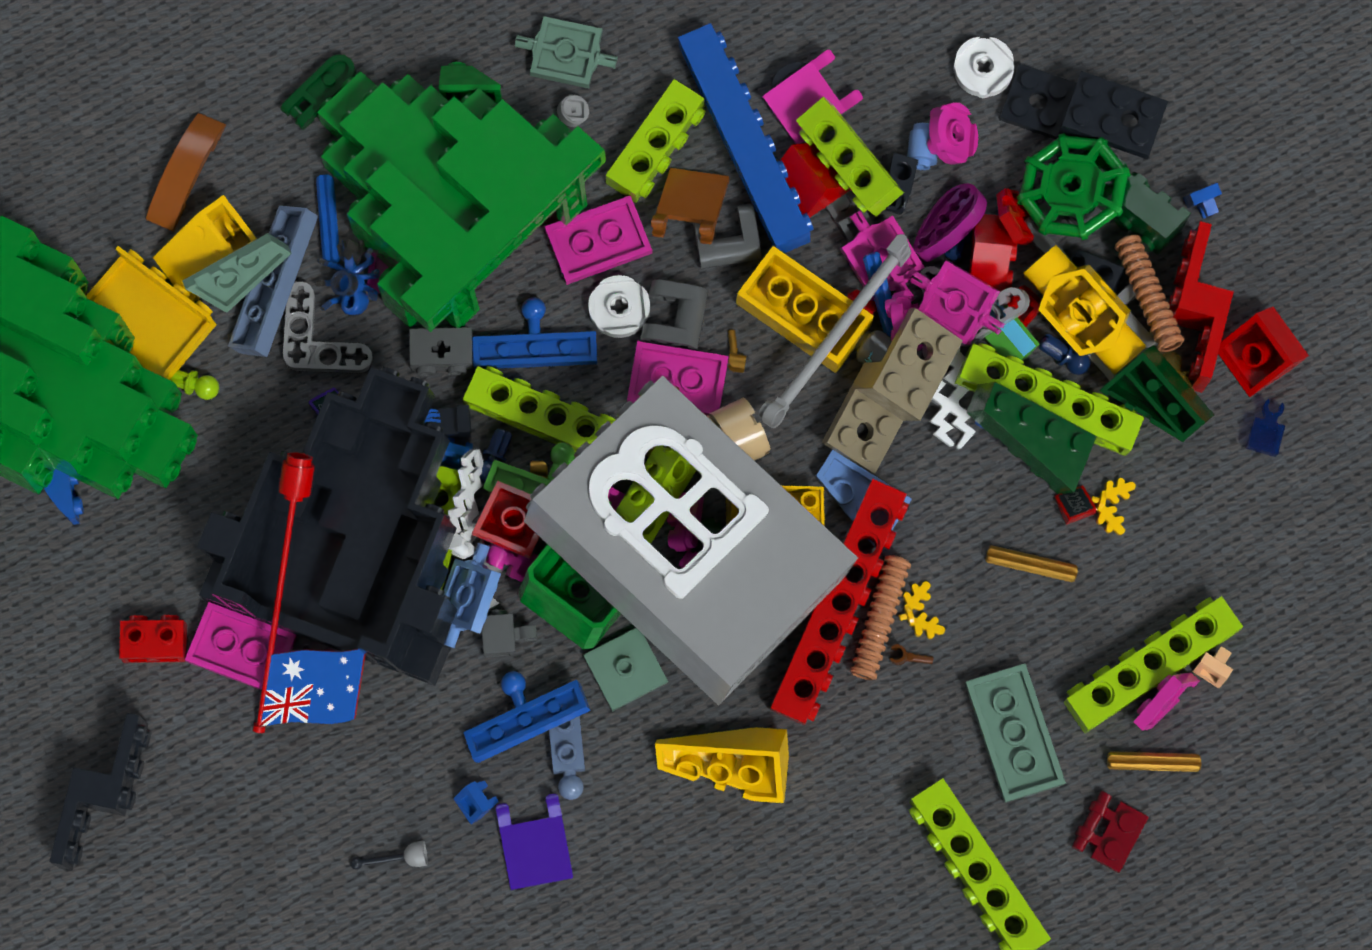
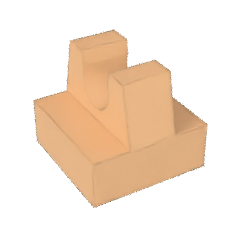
M1222 646L1214 656L1206 652L1192 672L1215 687L1220 688L1233 671L1231 667L1226 665L1232 653Z

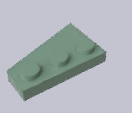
M267 233L184 279L182 282L186 290L227 313L292 253L287 244Z

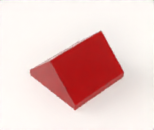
M808 143L793 144L781 158L788 173V178H785L789 188L795 187L799 195L801 204H798L801 214L807 213L810 218L851 189L845 190L834 177L838 174L833 166L827 168L816 155L820 150L814 143L811 146Z
M497 481L472 531V535L530 559L543 541L524 522L528 512L526 506L532 500L530 498L531 494Z

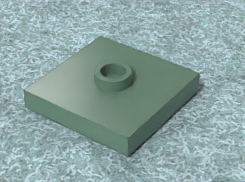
M637 628L583 655L612 712L668 683L645 636Z

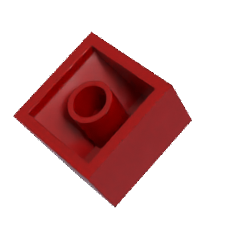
M1273 306L1256 313L1221 341L1218 352L1221 359L1249 397L1291 371L1309 356Z

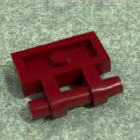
M1101 791L1096 801L1091 802L1088 808L1090 812L1083 826H1078L1075 832L1077 837L1071 847L1083 853L1088 843L1094 845L1096 848L1091 859L1120 873L1149 817L1123 802L1119 803L1115 812L1109 810L1107 806L1112 796ZM1101 818L1109 822L1102 837L1094 833Z

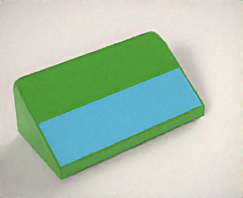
M996 302V305L1002 310V312L1004 309L1008 307L1007 304L1005 306H1000L999 302ZM991 309L990 316L996 319L995 312ZM1018 317L1004 325V328H999L1002 330L999 335L992 332L985 337L999 355L1004 357L1014 356L1022 361L1040 345Z

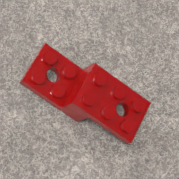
M1202 221L1199 222L1195 230L1190 229L1188 237L1184 240L1181 256L1186 258L1182 259L1180 267L1178 266L1173 284L1178 285V287H1175L1173 295L1170 296L1168 301L1170 305L1168 310L1173 312L1172 318L1176 319L1177 325L1202 332L1199 333L1195 345V351L1200 353L1196 355L1195 361L1191 363L1187 380L1192 381L1191 388L1193 391L1203 393L1213 376L1234 291L1198 282L1212 224Z

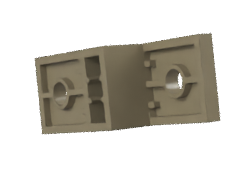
M910 308L882 361L866 362L863 364L822 443L871 474H875L902 422L921 421L963 340L918 309ZM921 342L926 345L928 352L923 360L917 355V347ZM861 423H864L868 429V435L864 440H861L857 435V428Z

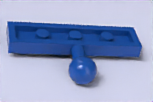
M537 297L526 299L521 306L522 315L528 320V334L473 337L474 370L477 369V366L486 369L487 366L503 369L597 364L596 331L541 334L540 319L545 315L546 307L544 302Z
M516 671L506 673L501 679V688L506 695L511 696L515 708L463 732L472 759L476 763L484 761L591 711L581 683L578 680H574L532 701L526 702L523 694L526 687L524 676Z

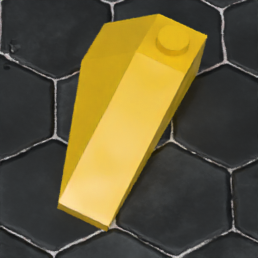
M755 727L658 739L655 742L657 768L659 770L691 781L697 780L700 776L709 778L716 783L715 789L724 791L726 785L744 790L742 798L751 801L784 803L789 760L787 729Z

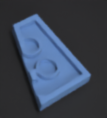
M834 450L831 451L816 475L817 480L852 522L856 517L872 479L891 486ZM906 495L904 502L910 504L912 499ZM877 510L870 515L871 521L875 525L881 526L888 522V516L883 511ZM896 519V521H895V523H894V525H893L892 530L894 529V527H895L896 524L898 523V521H899L898 519ZM867 539L876 549L875 543L872 540Z

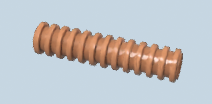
M1128 235L1121 238L1115 244V250L1119 252V259L1123 260L1122 266L1126 268L1125 273L1129 276V283L1133 285V292L1137 293L1136 299L1141 301L1139 306L1144 310V317L1148 318L1146 322L1148 326H1151L1150 332L1152 335H1155L1154 341L1159 343L1157 348L1161 352L1172 351L1182 345L1184 337L1179 335L1181 330L1176 326V319L1172 318L1174 314L1171 310H1168L1170 305L1165 301L1166 295L1161 293L1163 291L1162 286L1158 285L1159 279L1155 276L1156 272L1151 268V261L1147 260L1149 256L1147 252H1144L1145 247L1141 243V237L1139 235Z
M894 555L884 557L886 565H883L881 568L883 574L879 575L878 580L880 583L876 584L875 587L878 591L873 594L872 598L875 600L870 603L872 610L867 613L869 620H865L864 626L866 629L861 632L863 639H859L858 642L861 646L855 652L858 656L853 658L852 662L855 665L850 668V672L854 676L865 680L877 679L878 675L875 671L880 669L878 662L883 659L881 652H885L886 647L884 643H887L889 640L886 635L891 633L892 629L889 626L894 623L892 616L897 613L895 606L900 604L898 597L902 596L903 591L901 588L905 587L906 584L903 581L904 578L908 577L906 570L911 568V563L908 560Z

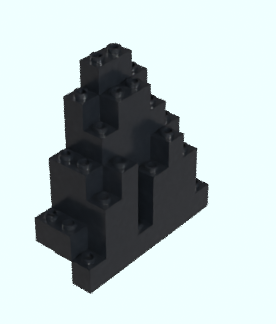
M371 367L358 400L356 397L339 391L338 395L327 392L302 452L313 457L312 463L315 465L311 495L303 498L302 502H296L277 628L339 651L359 649L365 654L366 661L435 686L449 653V650L443 644L458 610L450 602L451 598L444 595L445 592L441 590L449 571L443 565V562L457 528L450 521L451 517L444 514V509L433 505L442 485L436 474L450 440L443 433L444 429L430 422H426L425 426H423L435 398L434 393L428 387L429 383L416 377H411L410 381L399 377V372L388 367H382L381 370ZM281 451L280 455L269 452L242 519L227 511H223L222 515L211 512L197 545L198 549L213 560L199 596L207 602L269 625L272 624L290 501L284 499V495L278 491L283 460H286L288 453L285 451Z

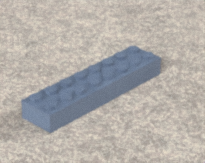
M278 207L269 234L287 244L292 254L246 295L228 347L238 353L267 357L318 218V215L307 208Z

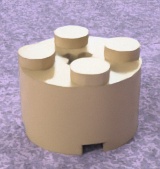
M744 397L709 413L707 417L754 461L770 453V445L761 423H757L752 414L755 411Z

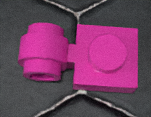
M683 492L680 495L679 499L682 498L687 492ZM704 496L690 508V513L700 523ZM670 513L667 522L675 528L668 533L669 547L677 552L691 551L692 548H696L698 538Z
M490 544L486 563L503 570L504 565H508L509 567L505 575L522 582L527 569L539 555L534 553L529 559L517 553L512 554L510 553L511 551L495 544Z

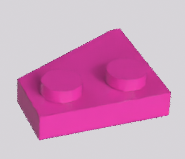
M1191 672L1173 675L1172 677L1170 675L1166 676L1157 686L1158 694L1152 700L1150 698L1147 699L1138 708L1137 713L1139 716L1134 720V723L1142 731L1152 729L1180 701L1178 698L1186 688L1190 686L1194 688L1200 680Z

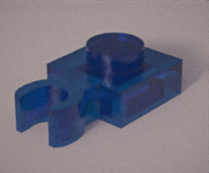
M1267 399L1262 406L1264 418L1255 417L1253 420L1246 449L1276 457L1279 453L1285 425L1277 423V419L1284 411V403L1279 405L1278 412L1273 413L1268 408L1270 399Z

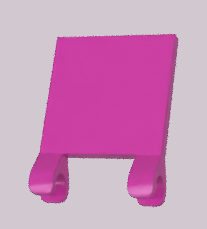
M831 50L824 51L762 96L795 144H801L805 141L799 134L802 128L796 120L823 96L836 107L840 114H843L863 99L860 91L854 90L841 100H838L820 74L819 70L835 59Z

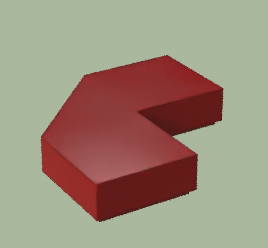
M1004 188L996 194L999 218L1015 244L1027 245L1034 240V235L1024 220L1029 214L1022 205L1017 203L1019 192Z

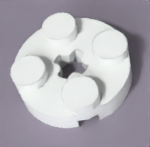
M975 37L966 41L959 48L953 71L957 83L963 90L979 98H987L1001 93L1008 87L1013 77L1014 59L1011 50L999 39L989 37V39H979L980 37ZM980 61L983 64L987 61L990 62V72H979L977 62Z
M616 275L605 278L592 291L589 297V315L592 323L599 332L610 337L624 338L634 335L642 329L649 317L650 300L647 291L628 276ZM618 299L622 300V304H628V309H624L622 314H617L615 310L610 308V306L615 305Z

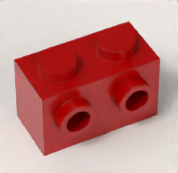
M134 615L129 616V621H120L119 658L123 663L186 662L187 624L184 620H179V616L162 615L160 620H148L147 616Z

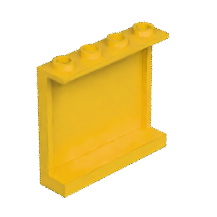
M117 246L115 250L120 257L86 297L120 314L135 337L130 354L136 356L143 368L170 380L217 325L210 316L213 311L200 300L196 304L188 298L190 294L179 284L175 283L174 286H171L165 281L167 277L156 267L152 266L149 269L143 265L144 259L135 251L130 249L126 252Z

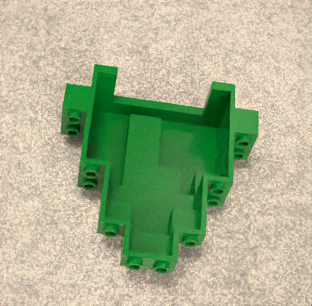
M360 71L355 77H349L342 84L341 90L333 98L329 97L324 100L317 112L321 124L338 139L337 142L332 141L324 149L321 156L324 167L358 198L351 204L347 213L354 236L389 267L381 274L377 283L384 305L409 328L418 321L429 332L444 319L454 328H462L480 310L475 288L555 211L557 212V218L567 226L588 205L584 182L606 162L605 150L579 126L573 131L570 130L554 114L547 120H541L533 127L503 99L496 104L480 88L472 94H466L460 101L455 97L448 101L431 85L425 90L409 74L402 80H396L388 87L384 83H381L379 86L375 85Z
M0 216V476L38 495L43 488H46L51 483L55 469L116 499H119L122 493L130 488L134 473L166 489L169 483L178 477L182 461L186 455L192 453L197 443L198 435L192 426L170 415L179 407L182 393L174 382L143 368L136 356L130 354L134 345V335L120 314L89 300L85 296L89 282L72 257L42 244L33 230L4 216Z

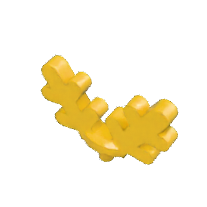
M1119 478L1116 481V487L1113 488L1114 483L1109 480L1105 483V489L1100 492L1099 498L1092 496L1091 499L1094 503H1097L1096 509L1099 515L1096 523L1101 525L1106 522V533L1114 531L1117 535H1122L1125 529L1120 523L1124 522V517H1114L1113 514L1117 512V508L1115 506L1106 507V499L1114 505L1119 502L1118 495L1127 500L1130 498L1128 492L1134 490L1136 485L1134 482L1125 483L1123 478Z
M923 582L920 587L915 583L911 586L913 596L909 592L903 594V599L906 603L903 607L905 614L899 615V620L907 619L909 626L914 627V633L917 637L922 635V630L926 631L928 639H933L935 634L943 635L945 628L937 625L939 622L937 617H933L929 622L925 621L927 618L925 612L921 613L918 618L914 617L912 610L922 611L924 609V604L919 603V601H928L931 598V595L926 593L931 586L929 582Z

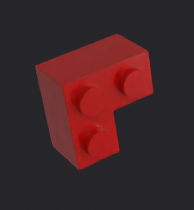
M984 214L979 223L972 229L971 257L968 273L1002 292L1006 288L1012 287L1013 270H1009L1010 261H1016L1017 244L1012 241L999 215Z

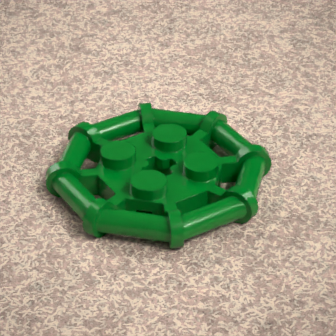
M1061 133L1057 139L1036 154L1026 157L1024 160L1026 166L1020 194L1017 196V203L1022 205L1039 228V233L1044 236L1055 234L1079 237L1082 240H1086L1090 234L1116 216L1120 217L1123 210L1121 208L1127 178L1131 174L1130 169L1124 167L1108 146V140L1103 137L1093 139L1067 136L1065 133ZM1069 148L1090 150L1088 155L1070 154ZM1062 150L1063 155L1058 158L1059 161L1053 165L1050 163L1048 166L1043 164ZM1101 155L1110 167V171L1102 172L1095 163L1098 156ZM1036 173H1043L1041 187L1033 190ZM1072 179H1077L1078 184L1081 185L1080 188L1070 192L1065 185L1070 184ZM1115 180L1111 201L1103 197L1105 183ZM1044 198L1051 208L1047 216L1043 214L1035 200ZM1100 205L1105 208L1086 223L1084 222L1083 216L1092 213L1096 206ZM1059 215L1077 218L1078 225L1054 221Z

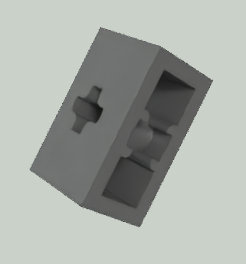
M472 327L458 329L434 328L431 332L427 329H410V367L412 372L417 371V375L423 377L434 376L436 371H448L449 375L463 376L467 374V370H474ZM441 347L446 349L444 358H438L437 355Z

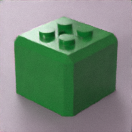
M549 545L544 548L527 569L519 589L521 603L582 649L594 648L621 614ZM576 584L583 585L588 594L584 598H577L572 594L571 587Z

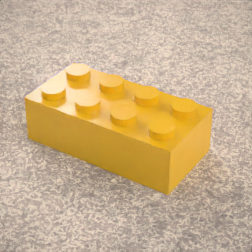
M772 246L739 290L736 298L737 305L810 356H812L853 302L774 246ZM862 309L821 364L837 373L855 349L858 340L872 326L874 316L865 309Z

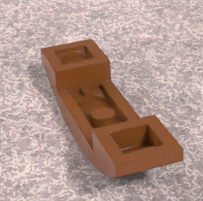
M200 113L196 115L183 134L164 170L146 216L147 221L174 232L187 206L186 200L210 152L214 151L226 124Z

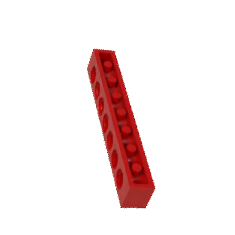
M875 479L871 480L844 541V545L858 557L852 567H857L862 571L863 579L857 583H852L845 576L815 607L770 708L771 711L804 726L808 719L814 722L821 704L816 702L820 691L827 692L834 676L828 672L833 662L839 664L846 649V646L841 645L846 633L852 635L859 620L858 617L854 616L858 605L865 606L872 589L867 588L870 577H878L884 560L879 559L884 547L890 550L897 532L892 530L896 519L903 520L909 504L904 502L907 493ZM877 510L883 511L888 516V522L881 526L875 525L871 521L870 515ZM862 539H870L875 543L876 549L871 554H864L859 550L858 543ZM841 595L847 597L851 604L848 610L842 612L836 610L832 604L833 599ZM825 624H832L837 628L838 635L833 640H825L820 635V628ZM812 653L822 654L825 658V665L820 669L811 668L807 663L808 656ZM805 681L812 686L813 692L809 697L800 698L795 694L794 687L798 682Z

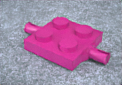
M861 210L850 216L859 233H857L852 241L842 246L840 250L863 288L869 281L863 262L864 255L879 252L883 263L889 255L887 251L888 246L897 235L904 234L893 215L879 224L873 225L868 224ZM909 241L910 257L902 267L896 265L887 277L890 291L900 292L909 290L906 283L916 271L919 272L925 268ZM908 297L910 301L915 300L914 297Z
M945 261L939 273L931 280L918 271L913 274L916 278H911L910 282L925 290L923 301L918 310L963 340L962 343L970 345L978 330L983 326L997 335L1001 333L1002 330L999 328H1004L1005 324L990 316L991 307L1000 293L999 290L950 261Z

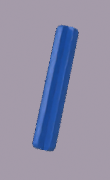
M329 174L319 175L316 178L322 260L324 262L327 260L337 263L340 261L334 179Z
M879 252L868 253L863 257L869 280L882 264ZM886 278L873 297L883 332L891 337V330L894 329L892 319L888 317L885 310V301L892 299Z

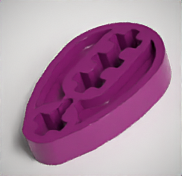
M965 183L953 187L937 201L923 221L913 245L914 251L923 261H932L946 253L979 223L987 207L985 196L973 184Z

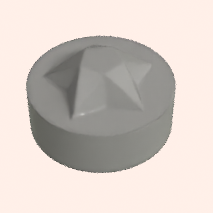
M569 95L558 104L557 114L565 125L576 127L588 118L589 107L582 97Z

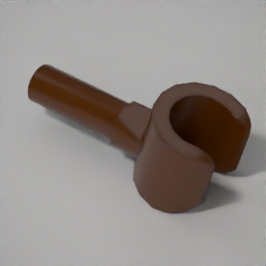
M899 644L891 646V650H901L903 652L901 659L889 658L895 665H902L906 661L933 664L934 657L906 652L905 648Z

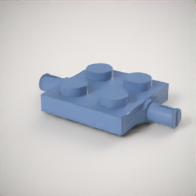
M477 543L478 545L472 560H454L444 588V595L450 597V602L458 609L444 642V645L455 648L460 631L471 630L479 634L481 633L483 624L487 619L492 598L498 587L501 574L489 570L484 565L490 547L481 543Z

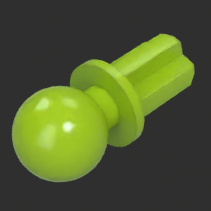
M178 370L170 379L178 388L185 389L186 394L191 395L195 390L197 396L204 400L213 399L219 392V383L213 376L204 375L198 378V372L194 370L190 373Z

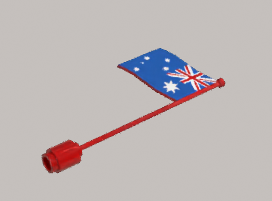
M299 452L287 453V458L282 463L278 491L284 495V499L290 501L258 718L257 723L253 724L252 729L255 733H265L267 725L281 723L334 724L354 720L356 718L365 662V654L359 649L346 651L302 649L274 653L296 502H302L303 498L311 495L315 465L312 463L313 457Z

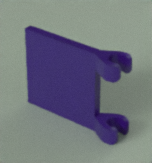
M557 794L546 796L549 818L512 825L509 806L506 803L496 805L511 890L573 878Z

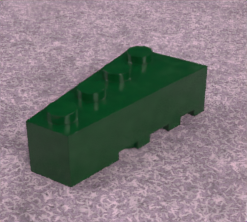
M997 382L978 384L966 413L994 438L1001 440L1008 447L1007 450L1015 457L1023 460L1030 467L1029 470L1037 477L1044 479L1050 485L1049 488L1057 494L1075 493L1097 436Z

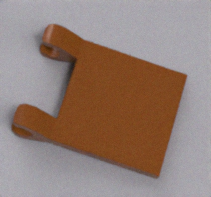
M670 168L657 211L651 220L652 236L664 237L668 219L700 223V243L712 244L716 223L730 181L729 176Z

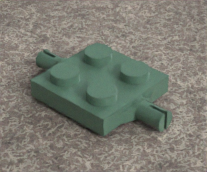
M543 16L540 31L535 36V39L517 35L515 41V48L532 51L533 61L530 76L588 89L590 88L593 72L598 65L615 69L618 56L600 53L602 28Z

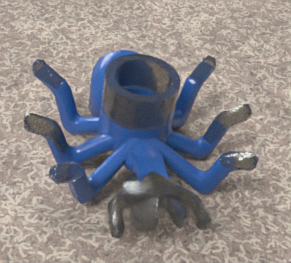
M348 239V246L346 241L342 240V246L338 244L337 250L339 257L345 263V268L338 263L318 258L317 262L319 264L336 269L338 272L333 275L331 280L315 281L314 284L317 287L331 286L333 292L340 295L324 303L320 308L322 311H326L333 304L341 303V309L345 314L360 315L368 307V296L373 301L378 299L377 290L366 285L364 280L379 278L380 271L375 269L371 273L359 274L374 263L375 258L371 255L373 250L368 248L365 253L364 240H359L360 250L354 240ZM365 253V257L367 258V260L362 264L356 266L360 263L362 258L361 256Z

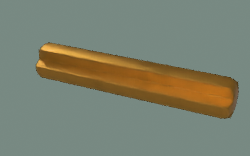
M993 545L989 546L986 554L987 563L1068 582H1074L1078 573V566L1075 564Z
M1111 751L1107 755L1108 768L1115 770L1198 772L1201 770L1202 764L1199 754Z

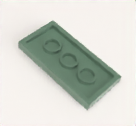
M1026 663L966 681L965 687L1004 803L1065 785L1066 782Z

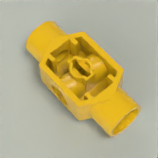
M1055 245L1024 272L1025 276L1043 295L1038 310L1079 356L1095 353L1115 375L1147 347L1126 323L1131 310L1090 265L1076 267L1061 249Z

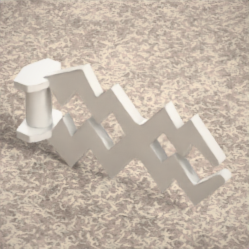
M925 344L922 346V352L924 357H926L928 353ZM960 347L950 364L953 368L943 378L956 387V389L948 398L938 393L946 384L941 381L932 400L940 405V409L929 421L939 427L933 435L949 447H952L954 442L948 437L946 432L954 427L943 419L949 412L956 416L951 424L964 432L956 445L957 449L962 448L976 432L964 423L971 416L966 413V409L959 405V400L969 390L955 384L965 356L960 352Z
M480 449L469 450L461 457L463 467L458 469L461 490L453 496L455 507L448 510V516L451 517L450 521L457 528L449 550H452V555L462 559L473 557L476 547L472 544L476 536L472 535L474 529L472 521L479 515L474 494L482 487L479 476L482 474L484 463ZM473 457H474V459H475V465H476L475 468L473 467V465H472V463H471V460L473 459ZM463 500H465L467 511L465 509ZM459 517H460L461 522H462V525H463V529H464L463 531L461 530V527H460V524H459V521H458V518H459Z

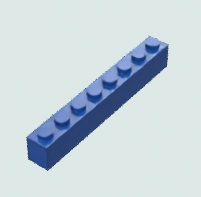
M710 23L679 36V49L701 96L704 98L705 105L771 245L786 253L810 243V231L814 230L807 213L801 214L798 204H801L799 195L795 187L789 188L785 178H788V173L782 160L777 162L773 155L776 148L769 134L764 136L760 127L764 125L758 109L752 110L748 100H751V95L745 82L740 84L736 77V74H739V70L734 58H727L724 49L727 48L722 33L720 31L715 32Z

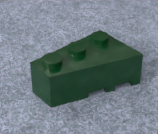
M1154 345L1141 353L1099 390L1106 396L1110 395L1125 404L1124 407L1129 410H1135L1148 418L1150 423L1181 442H1184L1214 416V413Z

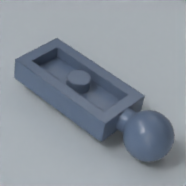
M580 716L549 730L554 775L563 774V778L558 784V790L560 795L568 800L577 799L582 794L584 788L582 780L576 776V772L585 771Z

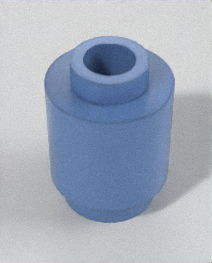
M916 123L913 125V130L909 133L907 157L918 160L917 170H929L930 166L937 164L938 155L931 154L927 146L928 139L930 138V123Z

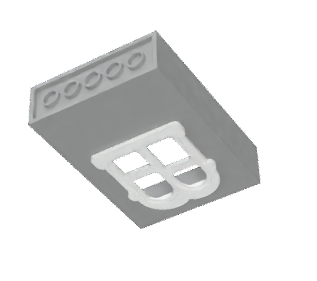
M662 376L655 383L650 380L638 393L640 397L634 403L628 401L617 413L619 417L612 424L609 421L604 423L596 432L597 438L591 444L588 442L583 443L574 453L576 458L569 465L565 462L561 464L552 474L554 479L547 486L542 483L530 495L532 500L526 506L528 512L524 522L719 706L845 578L858 557ZM660 445L673 448L701 474V479L682 498L675 499L645 469L644 458L651 448ZM627 479L637 482L654 498L653 504L631 523L625 521L609 503V490L613 484L620 480ZM710 488L718 489L739 511L738 515L718 534H712L690 513L691 506ZM665 511L670 512L703 543V549L682 569L675 568L642 535L643 531Z

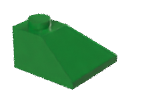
M452 62L448 66H441L439 93L448 101L453 97L460 101L466 94H472L478 88L496 104L502 100L501 85L473 66H466L462 62Z

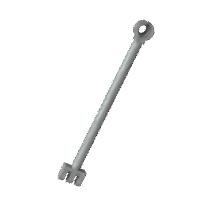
M899 234L894 238L887 248L889 254L780 398L777 397L773 402L768 400L762 405L759 415L763 423L771 428H776L780 425L791 402L896 265L902 267L910 257L911 249L904 234Z

